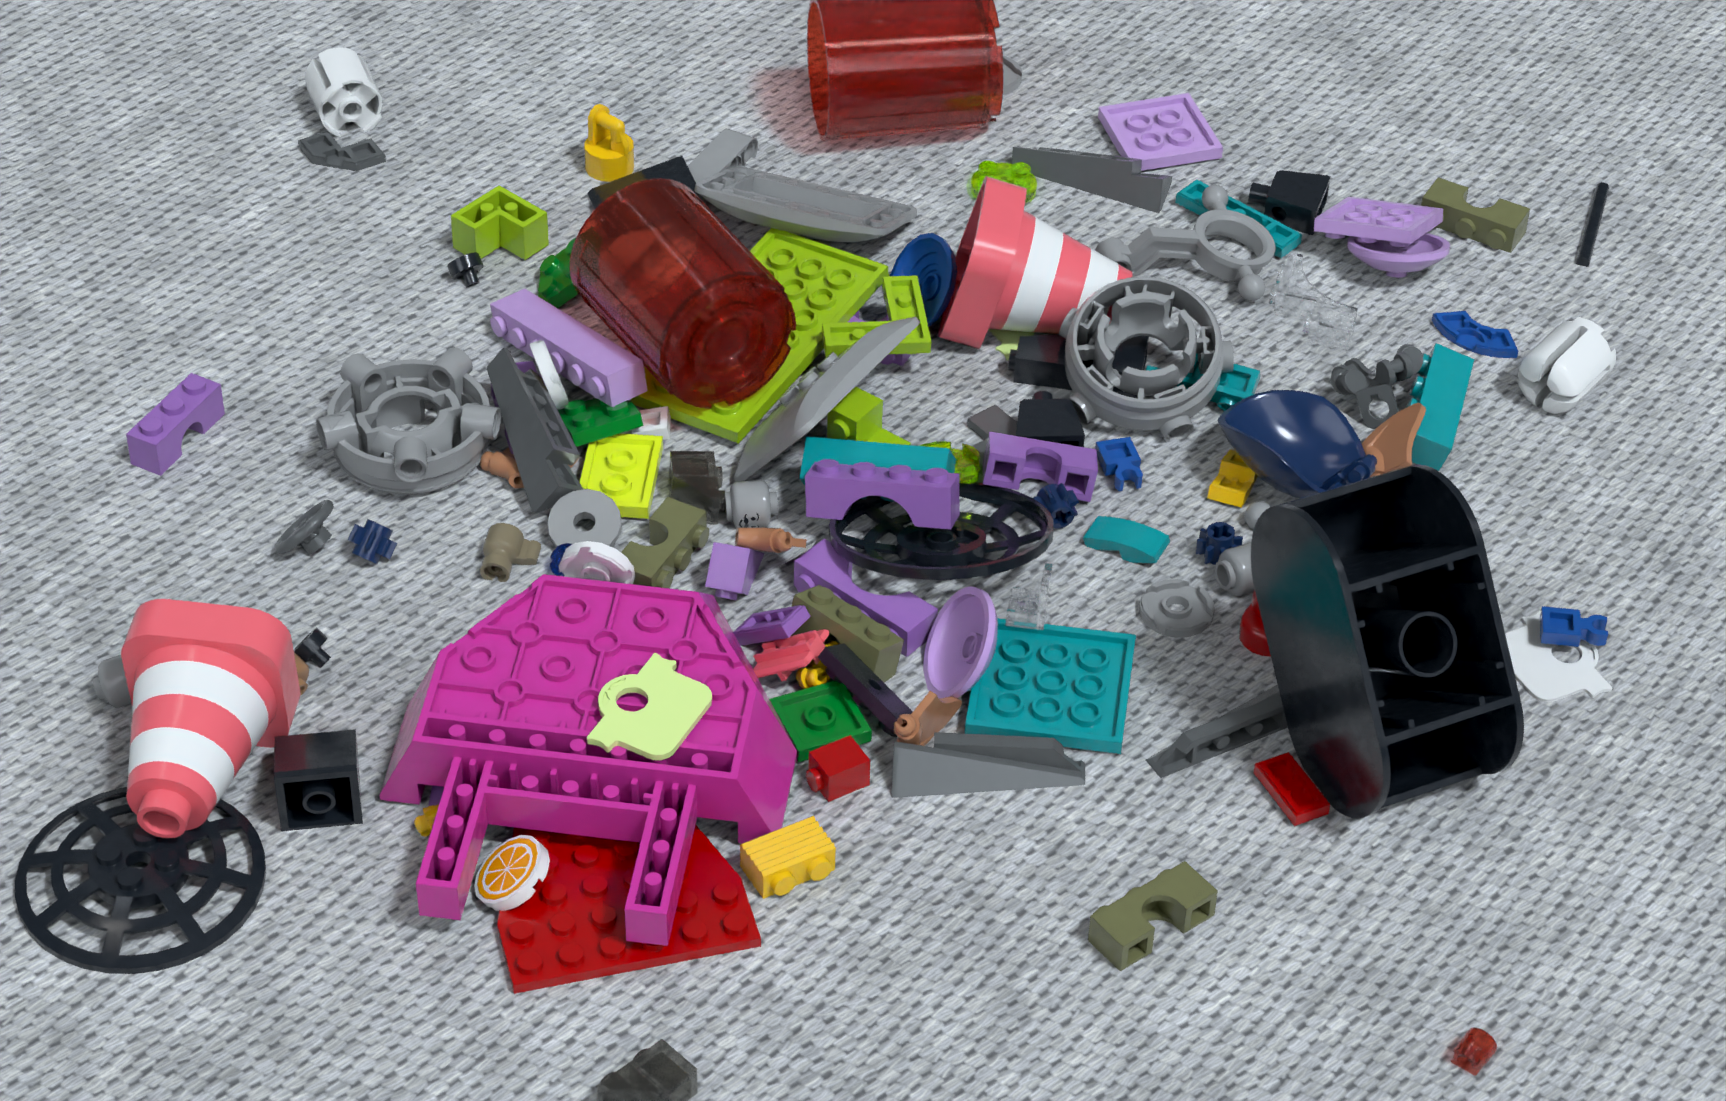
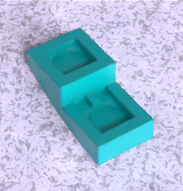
M1097 516L1083 536L1085 546L1095 550H1119L1121 558L1132 563H1157L1171 542L1169 535L1150 526L1131 520L1107 516Z

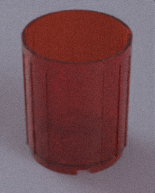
M810 0L807 17L808 76L812 110L820 139L828 141L982 128L987 122H996V118L991 116L1000 115L1003 98L1002 45L997 46L994 30L1000 27L994 1Z
M661 178L643 180L631 184L602 202L581 227L575 239L570 257V276L576 292L630 352L643 360L644 367L671 395H675L684 403L704 409H711L712 404L725 401L730 406L756 393L781 368L791 350V347L787 344L791 330H796L794 309L784 291L785 288L689 187L674 180Z

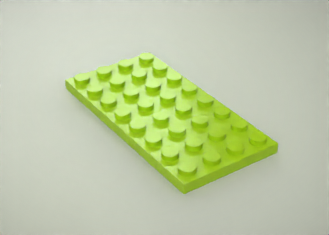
M771 228L643 363L647 391L630 400L634 405L644 409L668 406L671 419L739 444L824 349L821 335L822 323L848 322L882 285L883 277L889 276L888 266L787 231Z

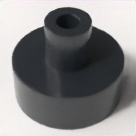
M474 252L456 258L447 267L453 280L463 277L466 286L469 287L472 284L480 283L476 273L484 265L479 253Z
M317 627L294 649V652L304 662L310 658L320 668L331 658L321 648L328 637Z

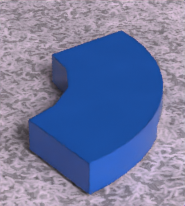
M1466 311L1433 313L1432 322L1444 337L1457 346L1490 357H1518L1519 351L1508 329H1494L1481 325L1473 320Z

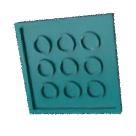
M997 618L998 628L995 653L989 667L971 689L965 722V734L1054 738L1063 747L1121 754L1136 635Z

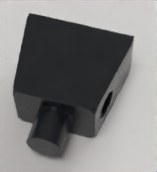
M1280 170L1276 172L1271 186L1253 182L1248 201L1265 205L1264 215L1287 227L1308 235H1314V220L1324 210L1331 176Z
M1038 391L1032 396V399L1020 401L1016 436L1084 447L1085 433L1071 400L1067 398L1053 399L1050 392Z

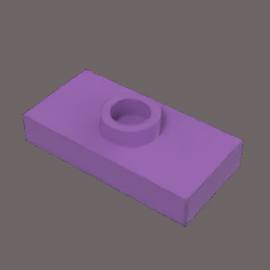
M804 605L753 613L733 633L741 646L789 638L811 616Z

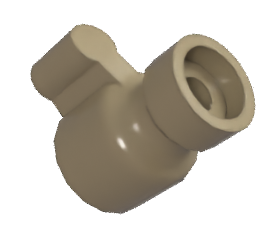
M496 523L488 529L483 545L485 557L480 568L481 576L485 580H493L495 577H498L500 582L508 581L512 564H537L541 544L535 540L524 539L523 533L511 524Z

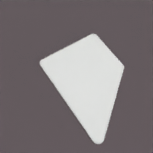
M815 542L798 551L781 565L808 551Z

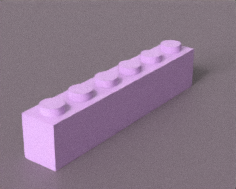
M524 288L490 304L492 312L490 323L498 337H502L517 349L522 350L533 358L530 343L541 339L542 341L544 340L557 373L610 407H614L647 391L642 359Z

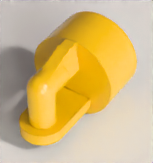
M595 105L588 115V138L584 143L585 170L589 176L596 180L611 182L630 175L634 171V142L629 135L625 134V124L622 120L611 115L609 108L605 105Z

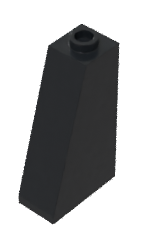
M1059 334L1020 336L1017 350L1011 349L1008 370L1014 371L1013 382L1072 390L1065 370L1066 338ZM1149 336L1132 337L1120 344L1115 354H1113L1115 357L1112 368L1116 369L1120 375H1122L1123 370L1127 366L1144 370ZM1082 360L1086 369L1093 365V360ZM1113 386L1114 392L1127 397L1137 398V395L1124 392Z

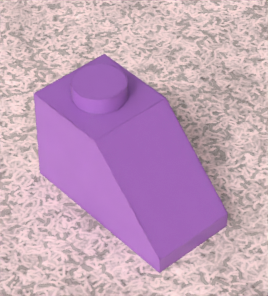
M714 542L705 587L716 589V597L737 600L738 593L748 595L764 553L749 548Z

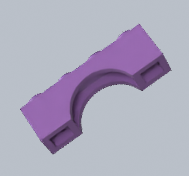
M823 459L814 462L805 475L806 517L842 520L852 504L866 496H883L894 500L907 511L914 526L952 529L960 515L959 474L948 473L947 470L942 468H931L922 471L911 470L906 465H895L885 468L875 467L870 462L848 465L839 464L838 461L833 459Z
M825 538L794 560V586L799 593L817 585L830 589L834 595L848 604L858 607L862 613L876 622L887 626L890 631L904 639L901 654L906 657L927 642L933 623L938 615V609L910 591L898 595L884 596L860 589L852 581V563L839 555L832 547L831 542Z

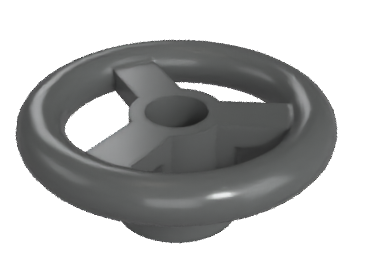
M331 500L321 501L304 513L277 540L274 546L275 551L279 554H284L296 546H302L311 555L322 547L332 536L323 526V522L333 511V502Z

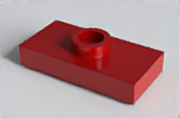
M1289 752L1255 763L1254 775L1294 826L1329 814L1330 803Z

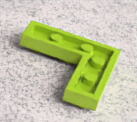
M918 276L883 277L882 289L889 321L822 323L821 335L825 357L832 352L837 356L876 327L888 322L917 317L920 324L889 354L912 355L931 353L932 342Z

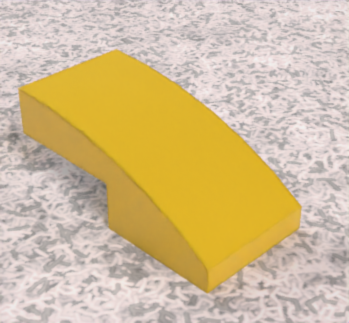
M1230 449L1221 460L1219 474L1209 486L1207 499L1242 508L1258 476L1245 464L1235 450Z

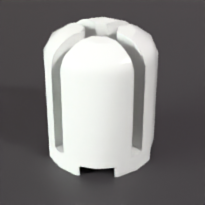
M345 47L327 48L320 52L318 56L321 63L312 59L307 67L305 82L322 124L329 133L341 137L339 133L347 132L346 122H354L364 132L372 130L382 118L380 112L383 98L367 63L362 56Z
M1577 317L1573 321L1561 322L1522 359L1518 372L1519 388L1527 401L1536 407L1543 401V410L1552 414L1568 412L1579 404L1612 371L1616 363V350L1614 349L1611 352L1608 342L1601 335L1604 331L1603 328L1591 320Z

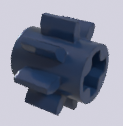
M1063 483L1059 485L1048 484L1038 491L1037 496L1033 497L1051 513L1054 528L1056 529L1066 527L1073 521L1074 516L1078 515L1075 505L1079 501L1074 491H1067Z
M367 519L364 527L355 524L347 539L355 543L352 551L353 554L375 564H378L381 556L390 559L398 544L390 540L393 530L370 519Z
M1212 523L1207 529H1200L1199 539H1197L1196 554H1204L1205 564L1211 563L1216 565L1223 551L1242 545L1243 536H1235L1234 527L1227 523Z

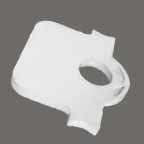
M1541 611L1533 616L1522 617V622L1525 624L1524 627L1505 633L1515 678L1535 699L1542 702H1554L1579 692H1586L1594 698L1599 693L1612 691V686L1595 669L1599 659L1598 650L1595 645L1588 643L1586 640H1580L1579 647L1575 648L1581 653V659L1574 663H1564L1557 660L1552 654L1551 650L1557 645L1541 643Z

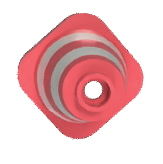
M986 176L955 255L957 265L955 290L948 307L942 314L938 337L980 349L988 329L1059 334L1061 325L1072 308L1079 309L1084 301L1101 287L1117 280L1131 278L1132 271L1024 211L1027 188ZM1112 306L1104 309V314L1110 320H1112Z
M172 599L150 600L137 608L121 650L122 663L132 704L126 798L129 807L137 815L138 824L149 834L161 838H176L187 830L201 826L255 746L272 748L275 746V737L288 736L301 695L291 634L280 620L269 613L248 607Z

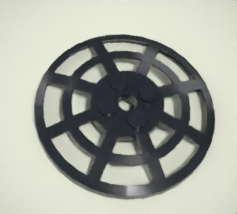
M959 481L960 497L1001 507L990 517L960 512L952 529L917 527L914 524L903 527V525L912 523L909 514L891 519L879 508L892 502L881 499V496H867L865 499L856 500L842 520H830L829 537L832 547L839 555L859 567L877 573L921 580L968 579L1009 571L1038 558L1048 549L1053 541L1054 521L1051 513L1044 505L1018 491L978 482ZM1016 511L1032 520L1040 530L1019 537L1016 531L1003 521ZM864 514L878 524L866 534L864 540L842 534L848 524ZM993 530L1002 535L1006 540L986 543V534ZM888 532L897 536V545L876 543L879 538ZM1038 541L1032 547L1017 554L1020 546ZM847 545L864 549L866 555L853 550ZM1007 550L997 560L983 558L986 553ZM877 552L896 554L901 560L888 562L879 556Z
M127 787L103 792L75 804L57 815L40 830L28 845L19 862L15 877V901L21 922L29 935L45 951L66 963L109 974L154 972L182 965L207 954L227 941L244 925L259 902L266 879L265 852L259 834L250 821L234 806L220 799L215 807L226 812L231 817L211 822L206 819L201 826L187 830L179 837L161 838L149 834L139 824L121 828L111 819L123 814L133 813L128 804L105 811L97 807V805L126 797ZM78 814L87 819L67 835L57 851L35 853L44 840L67 820ZM93 827H96L104 835L93 849L71 850L78 839ZM243 829L246 833L252 849L253 866L251 875L227 868V852L223 838L220 835L221 833ZM208 838L214 851L213 864L189 859L187 845ZM138 862L148 863V865L142 869L130 867L131 865ZM88 864L89 879L68 891L64 882V865ZM51 866V885L57 901L36 916L27 895V872L31 868ZM189 875L207 878L202 888L185 903L176 894L184 886ZM221 883L244 889L243 897L232 912L218 925L204 933L192 914L199 911L211 900ZM96 893L102 900L114 905L111 917H106L88 910L79 903ZM162 903L167 910L165 913L151 917L128 919L131 908H145ZM67 912L71 917L84 925L107 931L102 953L87 951L68 944L52 934L47 928ZM177 924L188 940L187 943L156 953L119 955L124 933L150 932Z

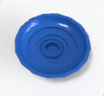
M934 233L921 234L909 242L896 259L890 276H918L928 327L938 321L948 307L955 290L957 277L954 252L944 238Z

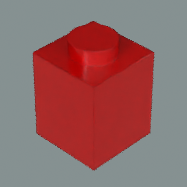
M849 735L809 751V769L806 770L808 785L813 792L820 791L825 799L830 802L870 785L871 760L852 736Z

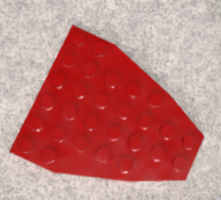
M695 825L668 946L626 941L625 905L638 856L639 842L514 827L512 838L519 835L533 836L548 850L550 858L547 875L543 882L538 879L537 883L533 886L536 891L531 898L516 908L506 911L499 910L497 921L498 934L514 994L761 947V936L741 877L697 825Z

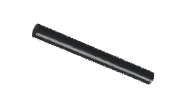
M1601 182L1596 186L1576 265L1589 267L1609 192V185L1607 183Z

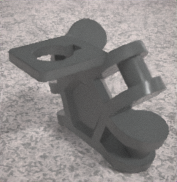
M1404 344L1397 350L1394 360L1384 359L1378 362L1375 372L1369 370L1359 359L1352 358L1346 361L1344 365H1339L1332 370L1331 385L1339 394L1356 395L1365 426L1371 429L1377 428L1399 412L1392 385L1397 381L1406 380L1416 374L1422 367L1423 354L1415 346ZM1378 394L1379 399L1387 403L1389 413L1386 417L1376 418L1371 414L1369 406L1373 400L1372 395Z

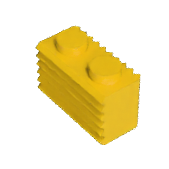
M814 816L740 844V867L763 899L774 894L779 896L785 895L796 885L811 879L813 881H820L826 878L831 871L835 870L836 847L826 832L823 831L822 826H819Z

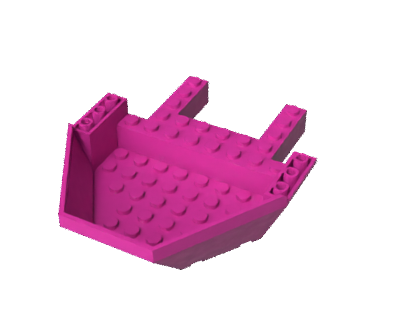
M543 574L523 592L513 596L470 628L466 635L454 644L450 643L438 653L407 705L379 795L380 800L420 805L425 785L444 787L416 880L420 916L461 920L488 824L640 843L625 905L626 941L668 946L697 817L738 822V843H745L782 828L794 768L797 763V750L713 595L687 590ZM654 653H657L664 659L676 661L677 667L674 670L675 672L707 685L712 692L710 708L676 752L667 759L651 760L621 746H616L607 753L600 746L587 744V736L602 719L598 707V696L601 689L616 677L638 674ZM627 693L622 695L616 703L621 709L632 712L644 708L648 700L639 693Z

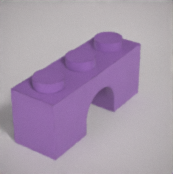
M190 373L126 433L131 464L161 476L182 456V439L187 429L205 434L225 414L221 384Z
M989 432L982 462L983 484L1019 490L1021 480L1034 478L1049 484L1059 485L1063 483L1067 491H1074L1078 500L1090 502L1098 473L1096 449Z

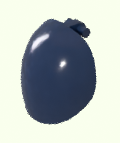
M1295 390L1261 392L1235 403L1218 418V423L1228 442L1245 464L1264 482L1292 497L1300 499L1367 479L1375 472V466L1377 465L1376 457L1371 454H1365L1362 443L1347 418L1334 404L1322 396Z

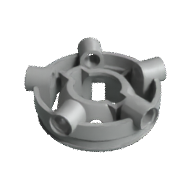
M1131 277L1117 280L1101 287L1090 295L1079 309L1072 308L1069 311L1059 331V335L1066 338L1065 370L1068 382L1074 392L1067 399L1072 401L1080 423L1087 424L1098 416L1104 421L1127 429H1159L1166 442H1170L1171 438L1179 436L1185 438L1193 432L1194 426L1190 418L1200 412L1211 400L1219 385L1221 374L1233 372L1234 368L1232 342L1222 341L1218 321L1209 306L1188 288L1162 278ZM1112 306V320L1104 314V309ZM1173 307L1182 310L1178 315V325L1170 319ZM1190 316L1201 326L1199 338H1197L1194 323ZM1149 336L1163 342L1170 351L1183 350L1184 359L1177 365L1172 363L1164 368L1151 371L1138 370L1127 366L1123 370L1122 375L1112 368L1115 357L1113 354H1115L1120 344L1132 337ZM1198 353L1199 372L1203 376L1188 389L1185 388L1184 384L1175 387L1182 382L1188 373H1193L1195 357ZM1082 360H1093V365L1086 369ZM1113 386L1124 392L1137 395V398L1118 394L1113 391ZM1154 395L1153 399H1144V396Z
M449 348L437 361L410 359L391 361L375 365L364 355L356 353L348 357L343 363L340 375L345 382L333 394L328 404L327 416L316 419V428L324 450L333 449L334 456L340 467L357 482L369 488L387 493L419 494L439 490L458 482L480 463L481 456L487 451L489 439L495 440L498 436L501 424V410L499 407L490 406L484 388L475 378L469 375L473 368L471 359L459 348ZM424 401H430L435 405L437 418L430 425L413 431L392 429L398 425L420 424L425 418ZM384 452L392 454L394 459L384 458Z

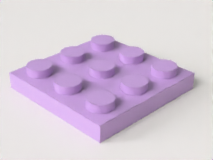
M1189 93L1099 107L1098 119L1121 157L1142 159L1141 171L1222 158L1223 146Z
M1347 197L1315 218L1314 231L1324 232L1325 237L1333 239L1345 238L1346 235L1357 237V241L1363 243H1375L1377 240L1389 241V245L1394 247H1408L1443 222V209Z

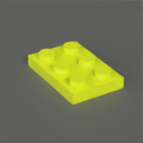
M619 433L588 443L580 478L581 486L583 489L600 491L613 499L620 510L621 517L649 519L663 451V436Z

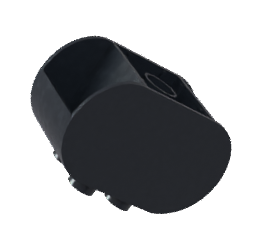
M1410 465L1266 509L1260 515L1255 524L1251 541V572L1289 734L1304 770L1335 810L1347 817L1363 818L1376 813L1380 808L1482 774L1501 772L1509 768L1516 761L1521 751L1524 737L1523 709L1483 537L1468 502L1459 489L1444 474L1426 465Z

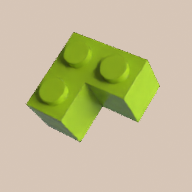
M500 185L451 215L453 248L465 255L477 252L482 259L499 247H503L526 260L549 245L547 212Z
M856 386L827 414V438L911 445L907 440L882 428L883 400Z

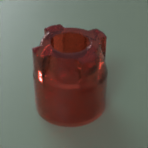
M1476 1027L1470 1028L1454 1048V1056L1451 1062L1476 1076L1496 1053L1497 1044L1486 1031Z

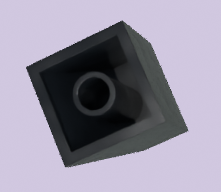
M356 729L275 737L274 782L281 832L363 824Z

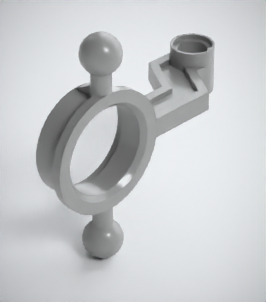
M1211 185L1202 194V203L1210 211L1198 217L1193 230L1149 227L1129 245H1124L1123 241L1118 238H1108L1100 242L1095 251L1132 271V276L1143 273L1160 257L1196 260L1208 273L1223 280L1239 282L1238 291L1241 297L1248 301H1255L1260 299L1265 292V282L1258 274L1272 260L1275 253V242L1269 231L1259 222L1245 214L1227 210V191L1222 186ZM1220 235L1235 239L1251 249L1257 257L1244 260L1228 256L1214 248L1208 242L1206 236Z

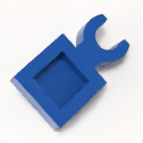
M1131 437L1096 442L1097 459L1105 476L1115 474V488L1118 491H1123L1125 480L1133 481L1137 489L1141 488L1143 477L1140 469L1141 459Z
M1542 606L1540 613V641L1544 644L1579 647L1580 640H1586L1588 643L1596 646L1606 645L1608 631L1605 630L1607 617L1592 615L1588 618H1581L1580 610Z

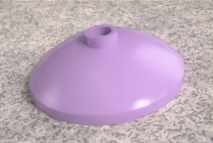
M1429 233L1424 234L1408 247H1394L1389 245V241L1377 240L1375 243H1363L1357 241V237L1350 236L1347 248L1356 258L1368 266L1387 271V276L1401 278L1406 277L1407 272L1421 271L1443 260L1450 252V243L1442 237Z
M976 587L960 589L944 604L933 623L926 643L923 672L927 689L935 693L938 698L950 696L958 698L967 693L983 676L992 661L997 644V613L991 597L984 590Z

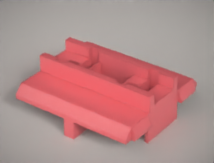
M813 630L793 635L789 638L762 643L763 652L753 656L757 662L753 669L757 678L777 674L782 682L787 680L792 671L810 664L812 659L817 665L820 661L818 656L825 648L823 642L829 636V630Z

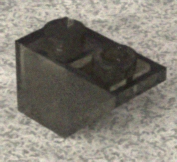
M670 451L668 469L670 498L705 510L707 524L717 525L719 512H725L726 500L725 490H719V488H722L723 472L722 466H716L714 451Z
M661 1039L650 1048L639 1051L632 1061L618 1071L607 1074L600 1084L596 1086L597 1101H688L698 1094L697 1068Z

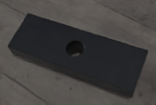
M845 643L825 647L818 658L826 666L825 671L827 675L834 681L843 683L853 693L852 699L861 708L870 710L879 719L878 724L885 733L897 737L894 731V722L897 721L899 715L912 714L913 711Z

